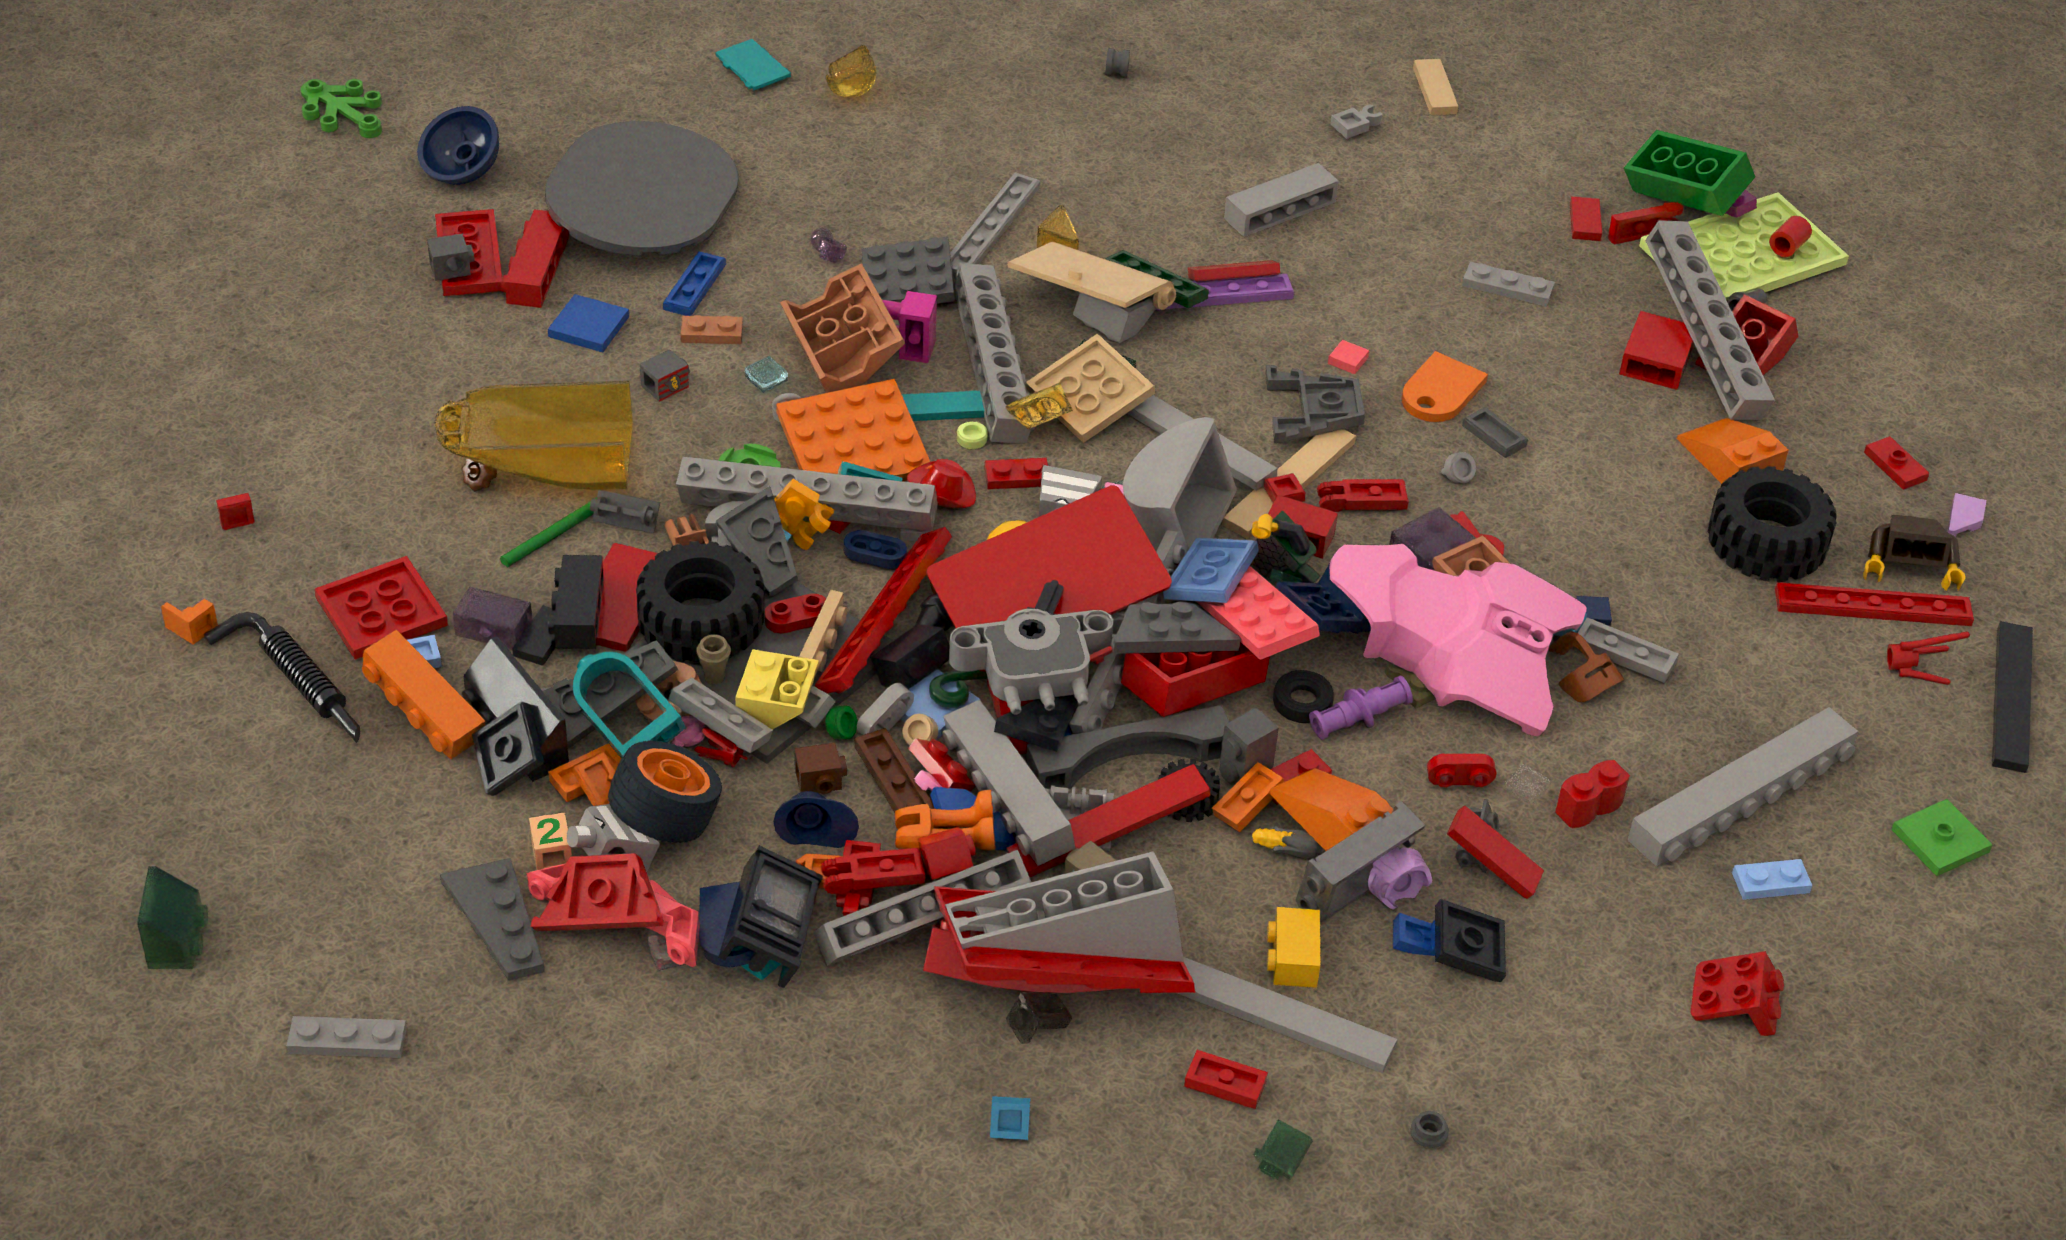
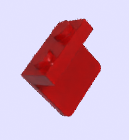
M1766 951L1702 961L1696 966L1690 1013L1696 1021L1748 1013L1760 1035H1775L1777 1019L1781 1018L1779 994L1780 991L1784 990L1782 973L1779 969H1775Z

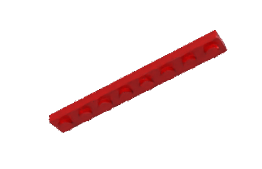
M946 526L920 535L815 684L816 688L827 694L832 692L839 694L845 692L853 685L854 677L867 665L866 660L880 646V640L884 634L894 626L893 621L897 615L907 607L906 603L911 595L919 590L920 582L927 575V568L934 564L936 559L945 552L944 548L952 538Z

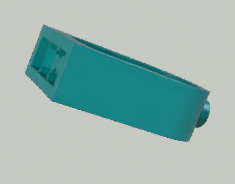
M602 652L596 655H586L579 661L577 665L578 670L573 680L575 699L585 717L621 758L628 748L635 743L643 741L668 743L686 729L680 714L629 657L617 652ZM609 671H622L631 675L664 712L624 745L586 702L587 690L592 681L599 675Z

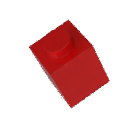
M959 827L917 839L926 873L932 880L974 867L971 856L976 855V850L970 834L965 836V833Z

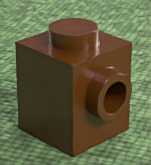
M835 742L794 748L795 774L800 792L812 791L827 794L835 790H842V777L847 776V764L845 756L838 755Z

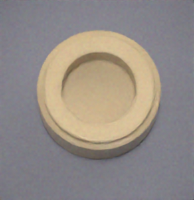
M914 714L904 723L902 730L903 738L910 746L915 738L928 741L936 740L938 737L937 723L931 717L924 714Z

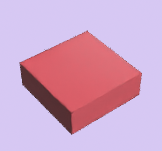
M1342 340L1329 355L1328 364L1355 374L1368 359L1369 350Z

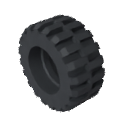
M1759 466L1752 467L1747 472L1741 470L1721 484V488L1718 489L1708 524V538L1711 546L1715 547L1714 551L1719 558H1726L1728 566L1732 569L1740 568L1742 570L1741 573L1750 577L1751 574L1760 576L1759 580L1764 581L1776 578L1777 582H1786L1789 577L1797 580L1805 577L1806 573L1809 575L1816 571L1818 566L1822 565L1825 561L1837 523L1836 509L1827 493L1823 494V488L1817 483H1811L1809 477L1803 474L1800 476L1793 474V470L1784 469V471L1777 470L1776 467L1767 466L1765 469H1760ZM1759 520L1774 521L1786 527L1772 526Z
M691 541L690 545L682 546L680 543L672 546L668 552L665 550L661 551L655 556V560L651 559L644 566L637 579L638 623L640 632L645 636L647 643L649 644L657 640L665 652L673 656L675 661L684 663L685 660H689L693 664H701L697 655V647L700 641L708 635H720L726 639L731 648L729 659L737 656L740 653V649L746 650L761 633L765 619L764 581L757 565L751 562V559L743 552L738 554L734 547L729 545L722 547L719 546L718 542L708 541V544H699V541ZM695 598H710L720 601L713 605L700 607L682 604L684 601Z

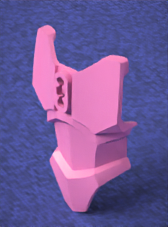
M1404 544L1343 545L1337 550L1330 561V580L1355 603L1370 623L1371 631L1363 654L1365 658L1381 657L1407 671L1413 672L1435 696L1438 706L1443 707L1456 700L1470 701L1520 725L1522 731L1526 734L1540 736L1545 731L1554 707L1548 684L1545 657L1553 634L1566 629L1576 631L1581 626L1587 610L1584 604L1515 564L1494 562L1483 571L1464 570L1462 574L1452 576L1418 566L1416 556ZM1502 623L1506 624L1509 628L1504 627Z

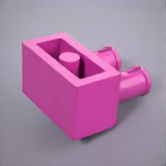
M907 291L905 299L901 302L882 300L892 319L899 321V326H896L905 342L899 349V359L929 363L936 342L937 295Z

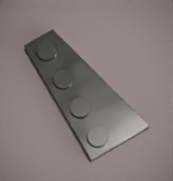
M657 640L623 654L640 668L654 686H657L678 671L676 664ZM609 671L599 675L592 681L587 690L586 702L605 723L643 696L646 691L631 675L622 671ZM574 678L560 680L553 683V687L543 691L565 718L568 748L596 729L585 717L573 693Z
M511 858L440 874L442 885L450 892L460 911H463L471 923V927L477 936L481 937L487 946L488 952L508 981L545 972L544 963L533 928L530 927L531 922Z

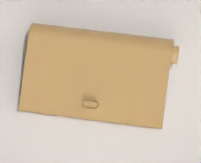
M1050 242L1008 261V268L1124 308L1153 295L1154 307L1165 310L1173 304L1176 298V290L1171 281L1056 242Z

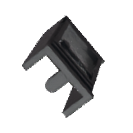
M759 845L744 866L718 958L725 961L738 943L755 951L748 965L750 970L754 972L762 971L770 959L782 964L778 986L785 988L800 967L803 946L819 884L823 876Z

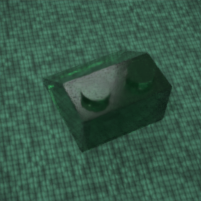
M148 866L137 921L148 969H193L195 955H201L203 950L202 933H200V928L207 926L208 907L207 905H202L198 889L157 866Z

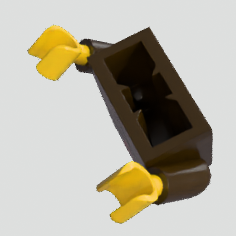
M1891 515L1890 523H1885L1873 531L1868 557L1871 559L1866 561L1863 572L1865 580L1867 579L1868 572L1877 573L1879 576L1878 582L1882 580L1885 566L1881 560L1884 559L1891 562L1948 568L1941 586L1947 591L1952 581L1957 585V590L1959 591L1965 581V574L1957 568L1961 565L1958 540L1954 535L1948 533L1937 520Z

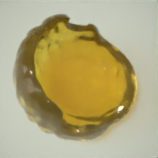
M860 45L854 51L830 63L828 67L830 77L827 74L825 79L830 90L838 96L851 98L866 94L873 87L877 74L874 60L865 45Z

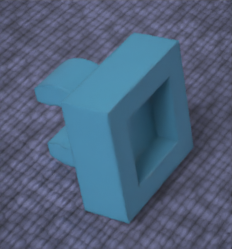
M992 1096L990 1138L1028 1140L1030 1098Z

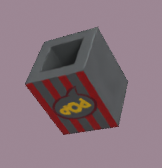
M670 349L640 363L641 386L659 402L689 387V366L683 358H679Z

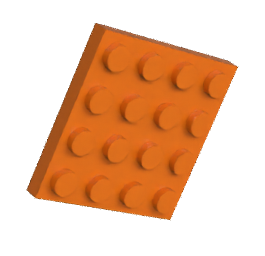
M895 379L776 404V413L799 470L838 474L839 466L844 461L903 478L902 481L905 482L912 470L931 462Z

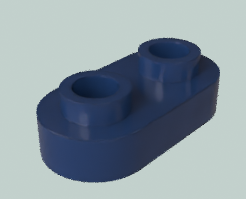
M864 530L852 531L844 538V554L853 561L895 569L898 568L907 555L906 544L898 538Z

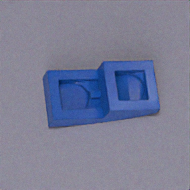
M1399 913L1393 920V949L1412 954L1435 956V920L1429 923Z

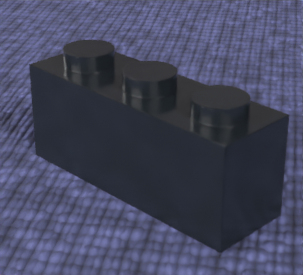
M563 555L561 568H555L554 581L555 588H558V591H552L551 606L552 611H555V615H549V635H555L556 648L596 649L604 586L603 556Z

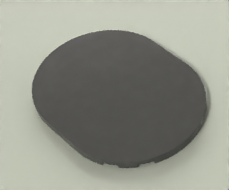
M617 122L592 129L575 140L547 179L545 202L549 209V215L558 226H564L570 231L572 237L585 244L623 255L641 256V252H657L659 256L680 252V248L688 245L696 246L713 233L736 196L738 170L730 155L712 140L691 130L659 122Z

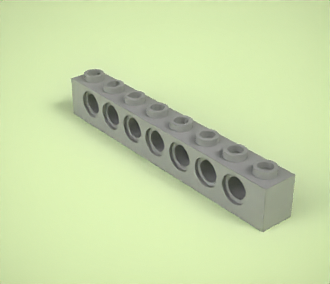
M1658 220L1645 241L1730 420H1761L1775 402V399L1689 223L1684 221Z
M959 263L954 280V292L978 391L980 390L984 406V417L990 442L1027 443L1030 432H1033L1035 429L1033 425L1036 423L1021 422V419L1016 414V410L1021 406H1027L1025 403L1030 402L1031 400L1029 399L1031 398L1030 394L1026 393L1025 374L1021 373L1020 355L1016 354L1015 335L1011 334L1010 316L1006 315L1005 312L1006 301L1005 297L1001 296L1000 278L996 277L993 265Z
M682 457L676 483L681 503L717 507L727 502L747 501L769 486L775 498L794 478L820 494L819 503L835 509L834 514L828 520L933 531L938 505L935 485Z

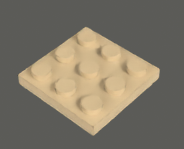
M1098 334L1026 382L1027 390L1037 400L1046 398L1053 401L1056 400L1059 403L1061 411L1054 416H1057L1056 418L1083 443L1155 394V386Z

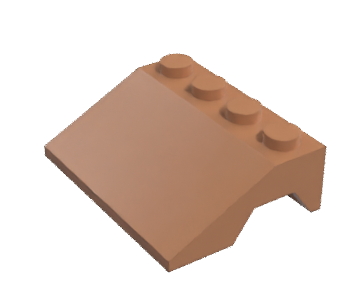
M862 263L830 278L823 295L803 305L788 300L780 302L789 324L825 393L862 386L905 344L902 335Z

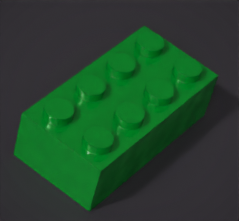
M1656 130L1624 167L1632 190L1636 193L1669 202H1678L1683 206L1720 216L1727 212L1755 178L1746 152Z

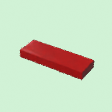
M1274 260L1188 267V277L1196 282L1279 275L1280 263Z
M1464 805L1460 808L1450 825L1447 835L1522 897L1528 899L1534 895L1544 870L1467 806Z

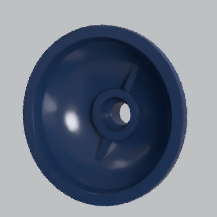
M461 106L447 110L433 119L423 131L417 148L418 161L422 169L435 180L453 185L475 181L492 167L499 151L498 127L493 118L480 108Z

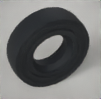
M1295 670L1288 672L1278 679L1274 687L1273 702L1276 710L1283 717L1294 722L1310 723V712L1315 710L1321 712L1333 706L1334 692L1332 685L1325 677L1312 671ZM1296 690L1310 691L1315 695L1316 700L1311 703L1297 702L1292 699L1291 693Z

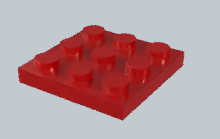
M407 556L314 589L318 603L355 660L363 657L365 649L395 630L408 640L448 626L447 615Z

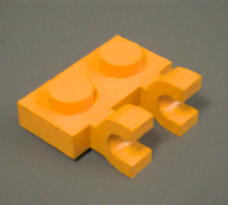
M793 478L774 498L783 529L793 535L794 542L800 548L808 550L814 542L811 537L817 531L823 534L829 528L831 522L828 519L834 514L835 509L819 503L820 494ZM807 516L810 522H805L802 519Z

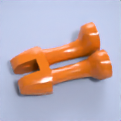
M991 789L978 792L974 805L966 809H930L928 804L901 808L894 813L895 825L898 829L895 835V844L898 849H920L918 838L948 830L935 828L963 827L961 830L965 833V836L971 835L975 848L984 851L995 850Z

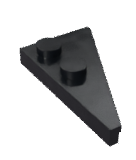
M1074 694L1058 696L1054 700V709L1046 710L1041 699H1036L1021 706L1022 710L1017 715L1009 712L998 717L994 732L1057 752L1079 705Z

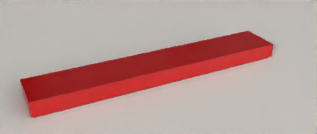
M1778 582L1775 587L1778 612L1972 626L1974 621L1970 597Z
M1192 764L1068 820L1072 828L1075 849H1080L1089 841H1092L1097 846H1101L1209 797L1210 788L1196 766ZM1018 843L1006 848L1007 853L1018 850L1029 878L1065 862L1066 857L1071 852L1069 851L1037 866L1030 854L1025 856L1022 853Z

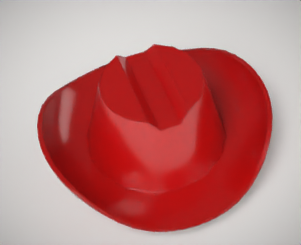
M937 459L936 461L925 463L912 470L907 476L908 482L935 485L939 506L962 509L971 507L976 501V491L970 475L958 463L952 460Z

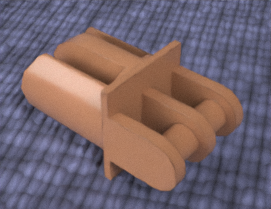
M690 514L689 523L685 516L678 517V531L672 519L665 522L664 526L673 546L680 543L682 546L690 545L691 541H699V544H708L709 540L706 535V529L701 530L695 515Z

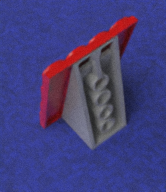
M1154 851L1000 891L934 886L940 911L944 916L956 951L961 958L964 971L967 976L974 980H1026V985H1085L1092 989H1139L1140 993H1195L1194 981L1183 960L1174 889Z

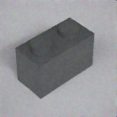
M1257 707L1224 726L1219 771L1227 782L1236 784L1257 762L1269 769L1273 768L1279 727Z

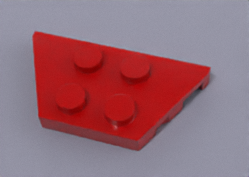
M637 854L571 856L561 871L560 879L553 884L546 896L550 899L540 918L534 916L530 927L536 931L663 926L664 920L642 858Z

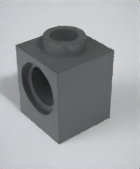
M463 234L427 239L429 262L435 281L471 275L470 263L474 262L472 245H466Z

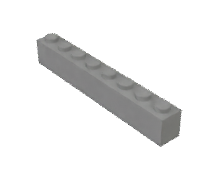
M1828 707L1633 818L1628 841L1655 866L1667 860L1674 861L1684 850L1692 845L1698 847L1703 844L1711 834L1717 831H1726L1735 820L1742 816L1744 818L1750 817L1758 807L1766 802L1769 804L1774 803L1785 791L1791 788L1794 790L1800 788L1806 779L1815 774L1818 776L1824 774L1830 765L1839 760L1841 762L1848 760L1855 751L1854 744L1859 731Z

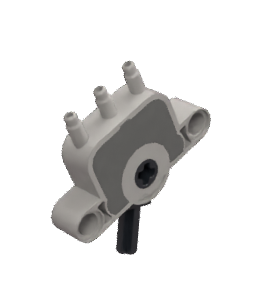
M1052 580L1045 584L1035 608L1027 607V609L1016 611L1006 621L961 626L954 629L950 634L949 663L954 669L959 671L985 669L993 694L1000 700L1006 701L1011 713L1014 715L1021 712V701L1041 699L1045 709L1052 710L1055 707V697L1073 694L1078 704L1085 706L1089 702L1086 685L1088 683L1090 654L1111 646L1113 618L1109 613L1102 610L1054 614L1064 592V587L1059 585L1057 580Z

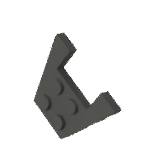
M1266 365L1267 390H1299L1303 413L1301 417H1273L1274 443H1282L1364 425L1365 412L1359 379L1323 373L1320 374V378L1303 375V370L1292 368L1291 373L1277 371V366Z

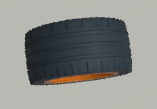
M643 741L629 747L620 760L611 781L608 801L617 817L637 832L664 842L682 843L695 840L702 835L719 802L722 783L713 767L693 752L667 742Z

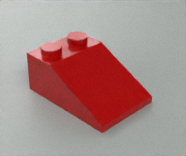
M1745 294L1732 310L1762 374L1765 375L1784 358L1799 337L1796 319ZM1699 356L1695 361V365L1707 370Z

